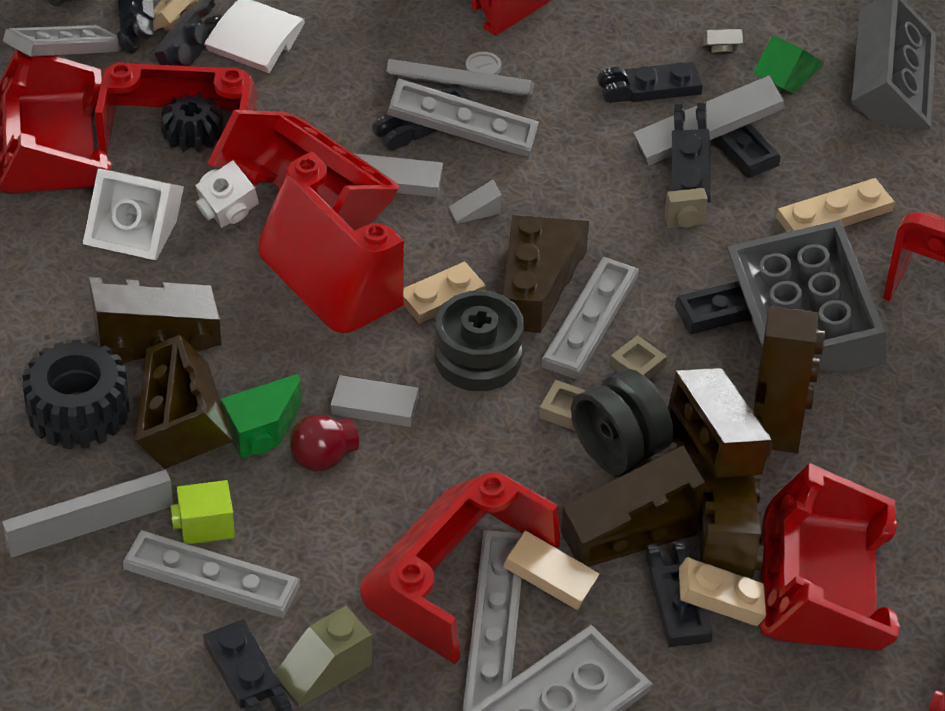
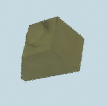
M347 606L312 624L275 671L283 690L299 708L371 666L372 634Z

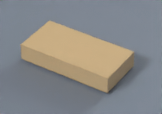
M526 530L503 565L507 570L577 611L600 574Z

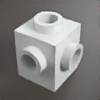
M234 160L219 170L209 171L195 185L200 198L196 201L197 207L208 221L214 218L221 228L229 223H238L246 217L250 209L259 204L255 187Z

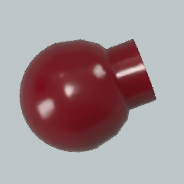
M309 415L296 424L290 436V449L294 459L302 467L311 471H326L336 466L342 460L345 453L357 451L360 443L358 430L352 419L337 421L327 415Z

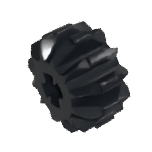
M185 93L182 99L172 97L171 103L163 106V112L161 113L162 122H160L161 132L171 148L180 146L184 153L189 147H194L199 153L202 145L213 148L214 141L220 139L223 132V113L221 112V107L215 104L214 98L203 99L201 93L195 97Z

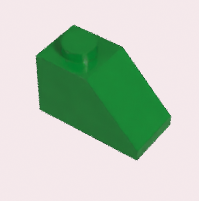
M772 35L753 74L760 78L770 76L779 94H781L783 89L794 94L822 67L824 62L804 49Z
M298 374L221 398V405L233 439L232 443L241 459L254 454L262 455L272 448L280 446L302 405L301 379Z

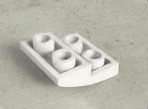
M238 0L217 23L206 40L205 46L210 52L270 74L282 50L289 51L305 21L303 18L253 0Z

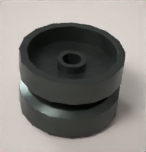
M489 291L464 292L454 295L442 304L436 315L435 366L445 380L456 387L469 391H490L506 385L516 377L522 364L524 330L523 315L516 304L503 295Z
M625 368L605 379L602 385L596 384L573 398L571 416L576 434L588 455L607 473L618 476L640 464L643 458L648 459L671 445L673 423L668 408L654 385L648 378L636 370Z

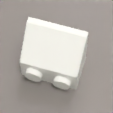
M98 169L83 244L157 260L177 222L184 186Z

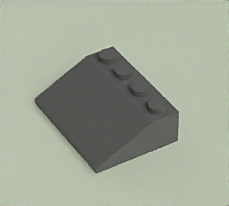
M841 220L727 246L730 260L761 347H763L769 306L819 312L817 329L825 330L822 355L814 354V358H820L819 370L851 372L886 363V332Z

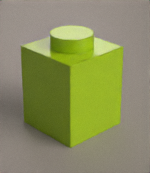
M228 480L177 486L178 504L170 505L173 530L182 529L183 542L185 544L235 538Z

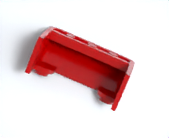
M116 63L108 67L103 73L95 109L99 150L105 151L106 155L108 153L117 105L163 108V106L171 103L172 97L182 99L185 93L193 97L201 93L203 99L214 98L215 104L220 106L221 110L255 111L257 103L256 85L247 72L238 68Z
M233 110L208 161V164L212 167H223L234 160L251 184L258 185L259 182L273 183L280 188L290 163L307 153L313 152L324 162L327 170V178L318 187V195L354 231L371 224L393 201L399 189V185L388 176L305 120L287 112Z
M922 211L910 213L903 218L896 233L883 296L884 300L891 301L911 262L912 252L945 263V216Z
M500 473L483 474L448 488L369 571L360 584L362 602L367 609L454 664L461 658L457 620L454 616L425 599L434 587L433 571L486 513L522 534L526 530L557 549L560 547L558 505Z

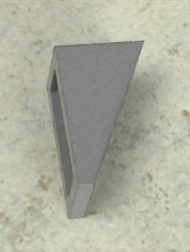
M493 179L448 206V209L456 224L501 214V193Z

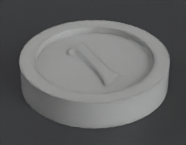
M477 52L467 58L466 70L498 75L501 71V60L495 54Z

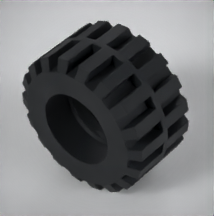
M72 340V343L64 344L62 341L55 343V347L52 349L46 347L39 351L40 357H32L28 362L29 368L24 369L22 382L28 422L30 427L34 428L35 434L40 439L46 436L47 443L56 446L58 442H63V448L72 449L73 444H81V449L89 448L92 441L96 440L98 444L106 442V435L108 433L111 436H115L120 431L119 424L125 425L128 419L127 412H130L126 369L122 365V359L119 355H113L112 349L106 345L98 347V342L90 340L87 343H81V340ZM73 392H84L77 395H67Z

